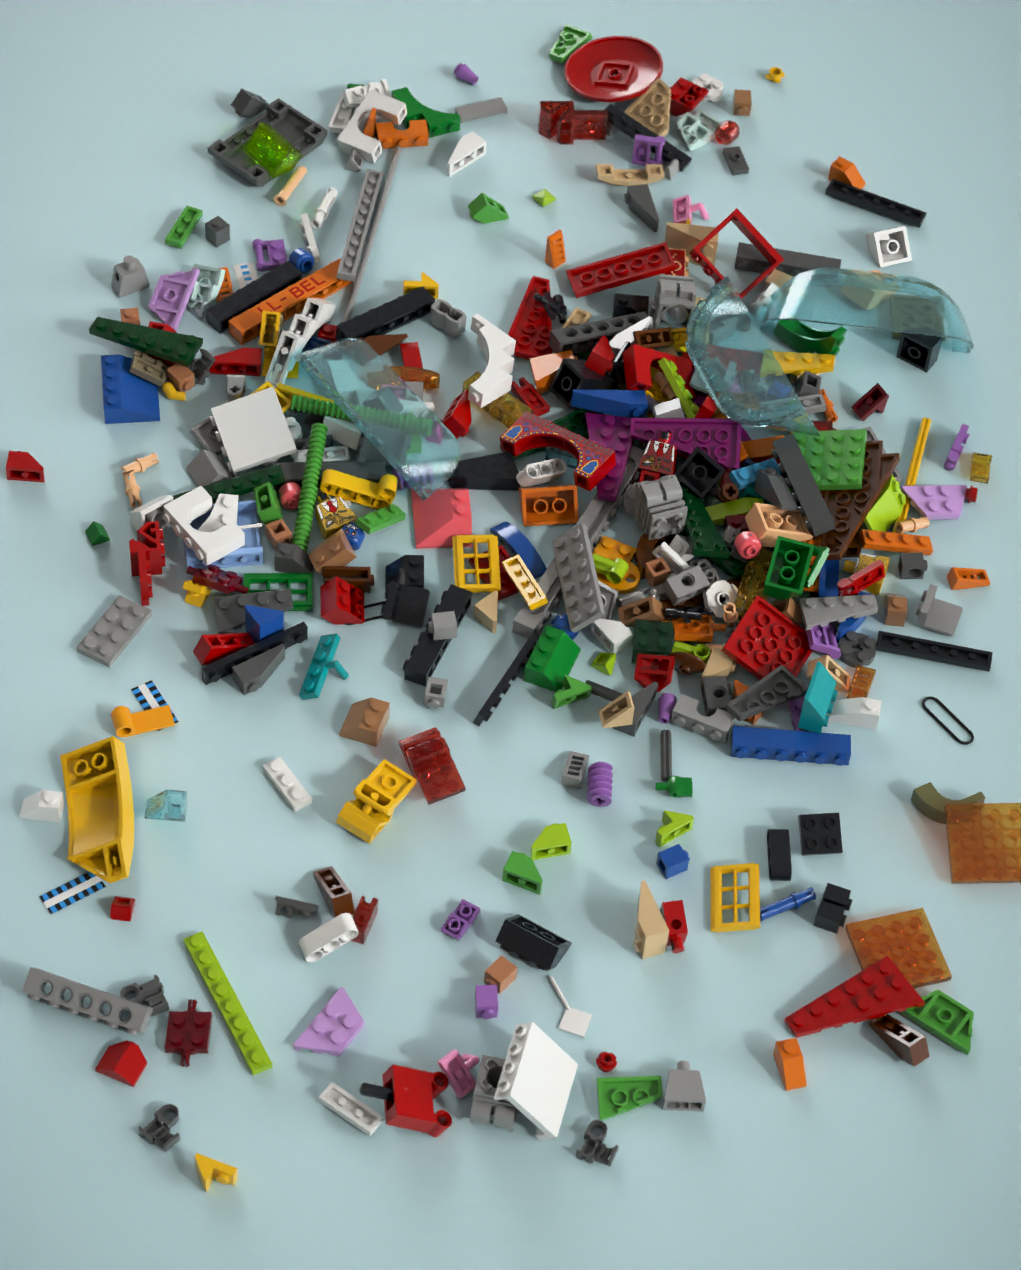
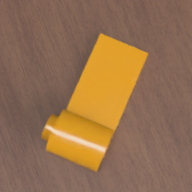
M169 705L132 714L129 708L118 706L111 712L115 733L118 737L122 738L175 726Z

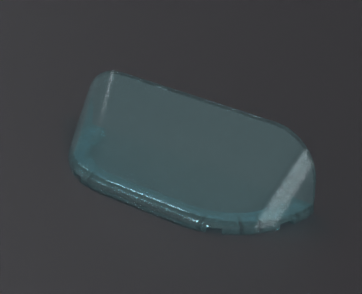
M817 268L800 273L785 282L771 297L772 300L766 306L760 323V330L774 331L779 320H797L947 337L952 339V351L970 353L974 347L965 318L957 304L947 293L926 280L887 273L842 268Z
M725 277L710 289L711 294L705 300L701 299L698 302L686 328L688 339L685 344L688 355L714 403L726 417L740 424L820 436L762 332L729 278Z
M343 338L294 356L301 367L318 383L423 501L450 478L459 461L460 450L457 439L367 342L358 338Z

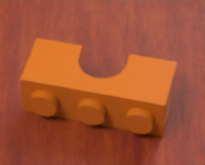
M426 120L409 121V128L406 130L395 129L393 122L376 123L375 136L376 140L381 142L382 149H389L396 146L401 148L428 146L429 133Z

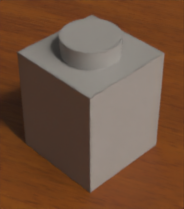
M454 611L431 613V621H428V631L432 633L433 640L457 638V622Z

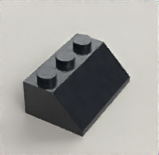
M519 914L505 919L496 938V942L501 944L500 947L502 949L518 953L519 958L525 961L531 960L536 963V967L544 971L556 968L572 942Z

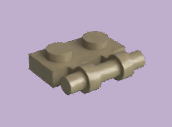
M134 350L129 372L162 387L165 383L168 365L162 363V360L158 358L154 359L148 356L147 353Z

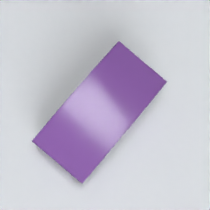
M462 899L454 913L449 915L441 928V932L459 941L479 915L480 908Z

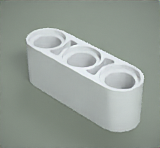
M561 458L532 463L522 469L516 475V479L523 487L555 481L566 472L567 464Z
M343 913L299 940V944L306 961L314 962L357 937L358 930L350 913Z

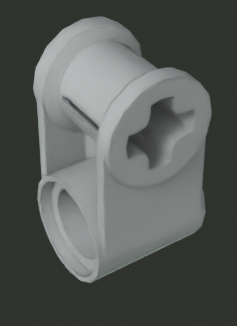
M227 374V402L244 397L246 375Z

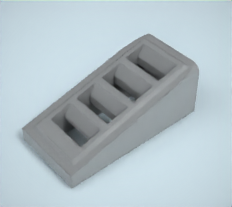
M570 751L563 771L561 785L581 788L589 755Z

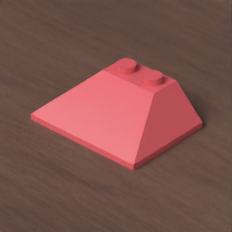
M467 487L411 489L416 549L453 548L452 536L472 535V517L469 489ZM465 543L463 547H472V543Z

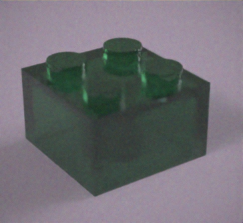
M635 619L631 663L636 664L637 654L669 656L672 653L674 623Z

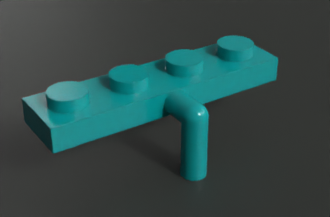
M337 633L320 637L299 692L302 700L319 698L329 669L334 668L343 680L349 677V674L339 661H332L341 639Z

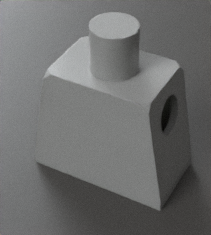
M125 256L124 262L114 266L111 286L119 298L150 287L144 267L137 258L132 256Z
M679 1061L677 1063V1070H669L663 1110L704 1112L706 1097L701 1074L698 1070H690V1063L688 1061Z

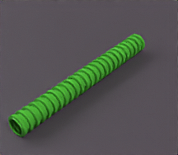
M296 394L291 400L292 411L297 409V412L302 410L303 413L307 411L308 414L314 413V415H325L332 418L336 417V419L342 418V420L347 419V421L353 420V422L358 421L360 424L367 422L400 431L403 430L404 432L420 433V435L426 434V436H429L432 430L431 420H420V418H409V416H398V414L392 415V413L387 414L385 411L381 413L380 410L376 412L374 409L370 411L369 408L365 410L364 407L359 409L358 406L354 408L353 405L349 407L347 404L331 403V401L325 402V400L320 401V399L314 400V398L309 399V397L303 398V396L298 397Z
M315 423L311 426L312 430L310 432L301 486L302 491L300 492L301 496L299 497L300 501L298 503V512L292 538V544L298 545L306 553L328 427L322 423Z

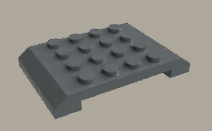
M278 98L267 106V111L224 142L219 139L207 149L210 155L256 186L263 187L319 147L327 136V130Z

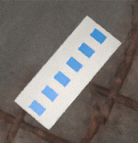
M253 262L233 265L240 289L258 279Z

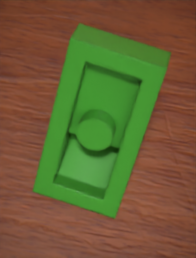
M565 675L562 682L565 689H560L553 694L551 704L553 709L589 698L592 687Z

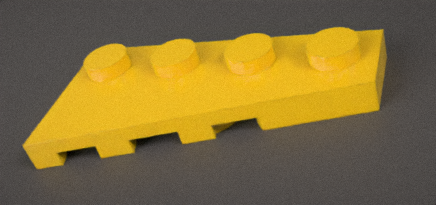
M764 351L760 379H765L768 375H775V378L783 377L782 374L793 373V376H796L805 371L813 374L833 372L835 355Z

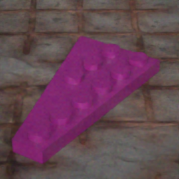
M585 412L589 440L615 451L616 466L596 485L598 500L616 502L634 443V439L630 437L631 418Z
M631 418L630 437L648 443L649 440L659 441L661 431L672 433L669 444L677 446V453L690 456L699 446L721 467L731 470L740 469L741 419Z

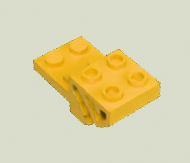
M384 759L366 780L363 779L355 788L353 793L357 798L354 801L351 800L345 803L337 817L336 823L370 844L391 820L394 809L413 789L417 780Z

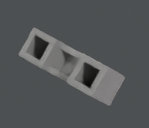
M681 694L672 711L671 723L725 744L734 726L735 717L731 713L717 708L712 716H702L698 713L699 700Z

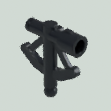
M549 291L543 296L536 293L534 299L543 304L550 319L554 320L558 315L559 322L564 324L566 322L567 307L564 305L563 296L555 295L552 299Z
M699 603L694 607L666 608L665 610L666 619L678 620L680 618L684 623H691V620L701 621L702 615H714V611L705 608L704 603Z

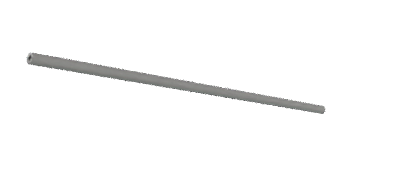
M396 146L342 322L350 320L402 151L400 146Z

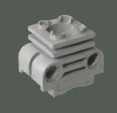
M659 274L654 296V329L691 327L697 296L694 277Z
M675 474L663 476L655 481L636 483L635 499L632 505L635 511L634 518L640 530H645V534H648V540L660 539L664 536L676 535L684 531L688 508L685 506L684 500H682V489Z
M482 1055L474 1089L470 1123L479 1122L489 1125L490 1120L494 1121L493 1126L508 1128V1131L513 1130L517 1108L507 1099H494L505 1059Z

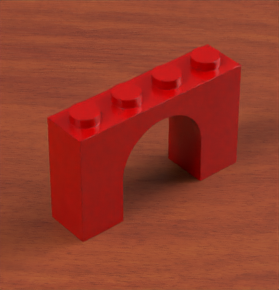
M636 344L631 345L623 352L627 390L646 391L652 387L650 366L663 372L658 361L665 358L668 361H673L677 366L676 372L685 381L684 387L689 390L693 397L691 400L696 398L695 389L689 385L693 376L691 360Z

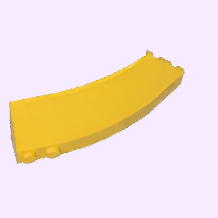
M111 736L60 755L68 807L69 846L67 859L108 883L129 877L134 847L133 795L125 744L116 737Z

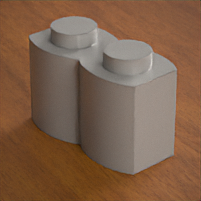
M438 299L431 305L430 322L435 327L444 329L447 334L456 338L466 331V314L463 311L452 308L448 302Z

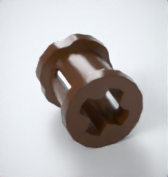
M728 483L718 489L717 496L720 501L729 502L738 496L739 490L735 484Z

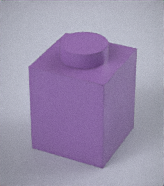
M476 985V1018H497V985Z

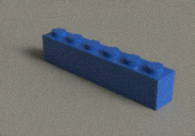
M733 726L731 733V757L835 764L838 766L849 765L851 735Z

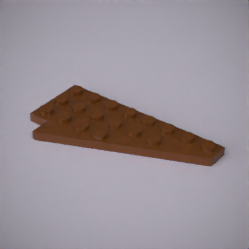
M883 440L866 441L862 489L825 490L824 501L835 524V529L822 534L821 547H828L830 549L826 560H841L900 461L899 453L883 454Z

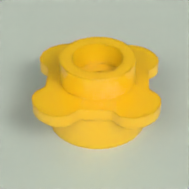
M772 67L769 70V74H766V79L779 83L785 74L780 68Z

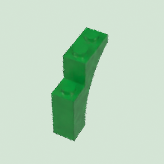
M407 87L392 90L391 97L406 104L407 115L402 121L406 129L409 128V121L426 120L429 138L460 131L461 118L459 114L439 112L426 107L414 98Z
M788 313L777 323L773 333L798 353L830 354L836 356L840 352L839 346L845 341L844 335L847 330L842 326L830 331L814 329L801 323Z

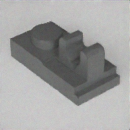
M279 896L275 897V900H277L275 914L280 916L281 910L284 907L288 911L287 918H292L294 909H298L299 914L311 916V913H317L319 905Z

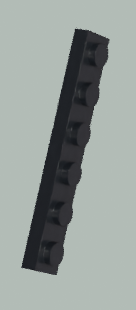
M611 103L601 113V118L632 139H635V134L650 137L658 136ZM665 140L661 158L666 162L678 159L679 171L682 172L691 163L692 158ZM651 145V152L655 154L656 146Z
M834 179L831 180L825 192L826 195L918 228L921 227L927 214L921 210Z
M301 622L201 668L202 681L205 685L216 682L220 678L232 674V667L281 644H284L286 650L290 646L302 643L308 639V626L305 622Z
M884 631L878 632L876 650L988 672L991 668L993 652Z
M532 633L477 714L473 721L474 724L480 726L483 720L485 722L489 720L493 714L490 711L491 708H497L502 700L499 696L501 693L504 695L511 687L509 681H515L520 673L518 668L520 666L523 668L529 660L527 655L528 653L532 654L536 646L535 642L539 638L538 635Z

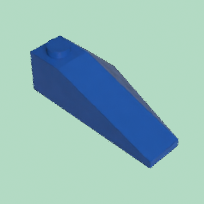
M573 389L571 406L597 414L628 418H645L648 406L645 390Z

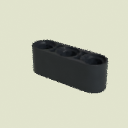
M768 829L769 880L791 881L792 866L789 830Z

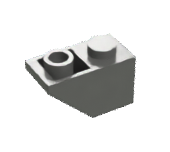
M805 371L796 381L793 398L818 394L821 377Z

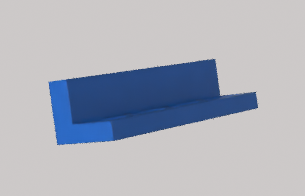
M826 560L823 564L819 577V597L838 596L837 582H839L840 560Z

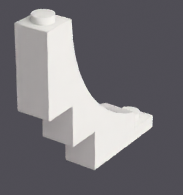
M307 298L302 314H295L290 330L282 331L264 382L268 381L276 387L278 383H285L288 372L292 371L308 340L321 325L331 321L336 304L321 298Z
M477 313L472 316L470 330L478 335L477 344L484 353L487 368L481 377L470 385L468 400L482 408L511 390L513 377L510 373H512L514 358L511 356L514 355L516 340Z

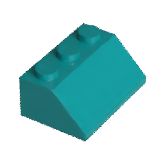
M817 662L798 723V728L821 734L823 726L827 727L830 717L827 714L831 715L834 705L831 701L835 702L838 693L835 690L836 681L821 662Z

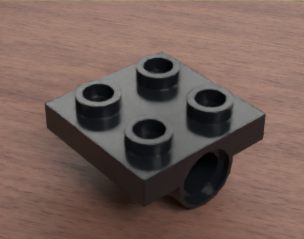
M839 812L798 816L802 856L843 853Z

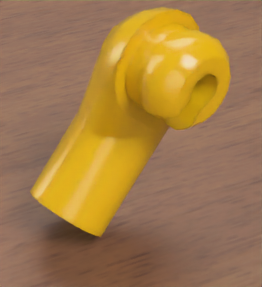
M171 382L164 383L162 391L168 399L185 401L186 392L176 391Z

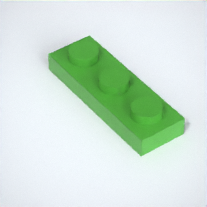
M186 205L165 238V244L182 249L203 215L202 210Z
M391 504L357 518L355 525L369 535L403 521L406 513L398 506Z

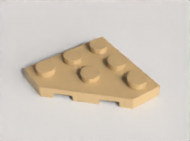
M658 78L624 113L658 136L664 137L669 132L671 89Z

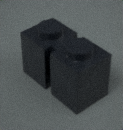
M827 883L813 926L837 934L839 926L844 927L847 918L844 912L845 910H850L853 901L849 899L851 890Z

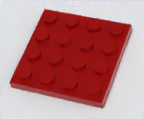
M759 595L754 598L721 649L723 653L759 680L780 665H783L797 677L813 651L810 649L806 631Z

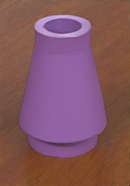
M459 63L454 70L456 78L475 85L479 79L466 64Z
M663 693L659 697V722L669 723L672 711L677 703L675 695Z

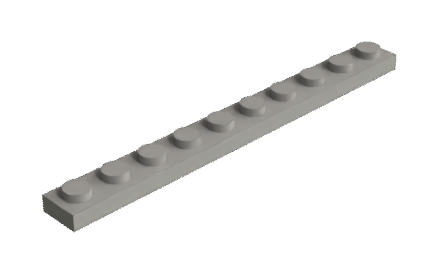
M371 169L366 170L336 278L354 282L384 172Z

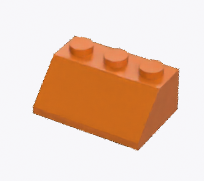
M576 485L519 488V505L523 527L578 522Z

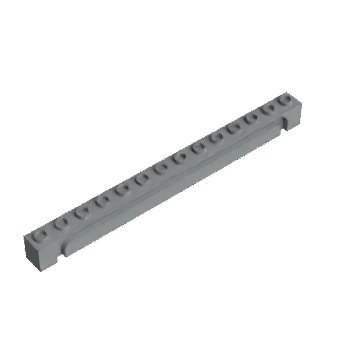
M632 446L617 501L598 500L596 493L575 526L580 523L586 525L592 552L594 545L599 543L603 531H607L610 520L615 519L619 506L622 507L623 494L631 484L639 481L642 468L638 467L645 450ZM555 557L538 582L539 587L547 597L548 603L531 611L525 602L523 609L519 611L513 620V633L527 639L532 633L540 635L545 621L548 622L552 616L553 609L558 608L563 592Z

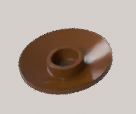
M673 652L669 654V656L675 657L674 667L682 674H698L704 672L706 668L703 660L690 653Z

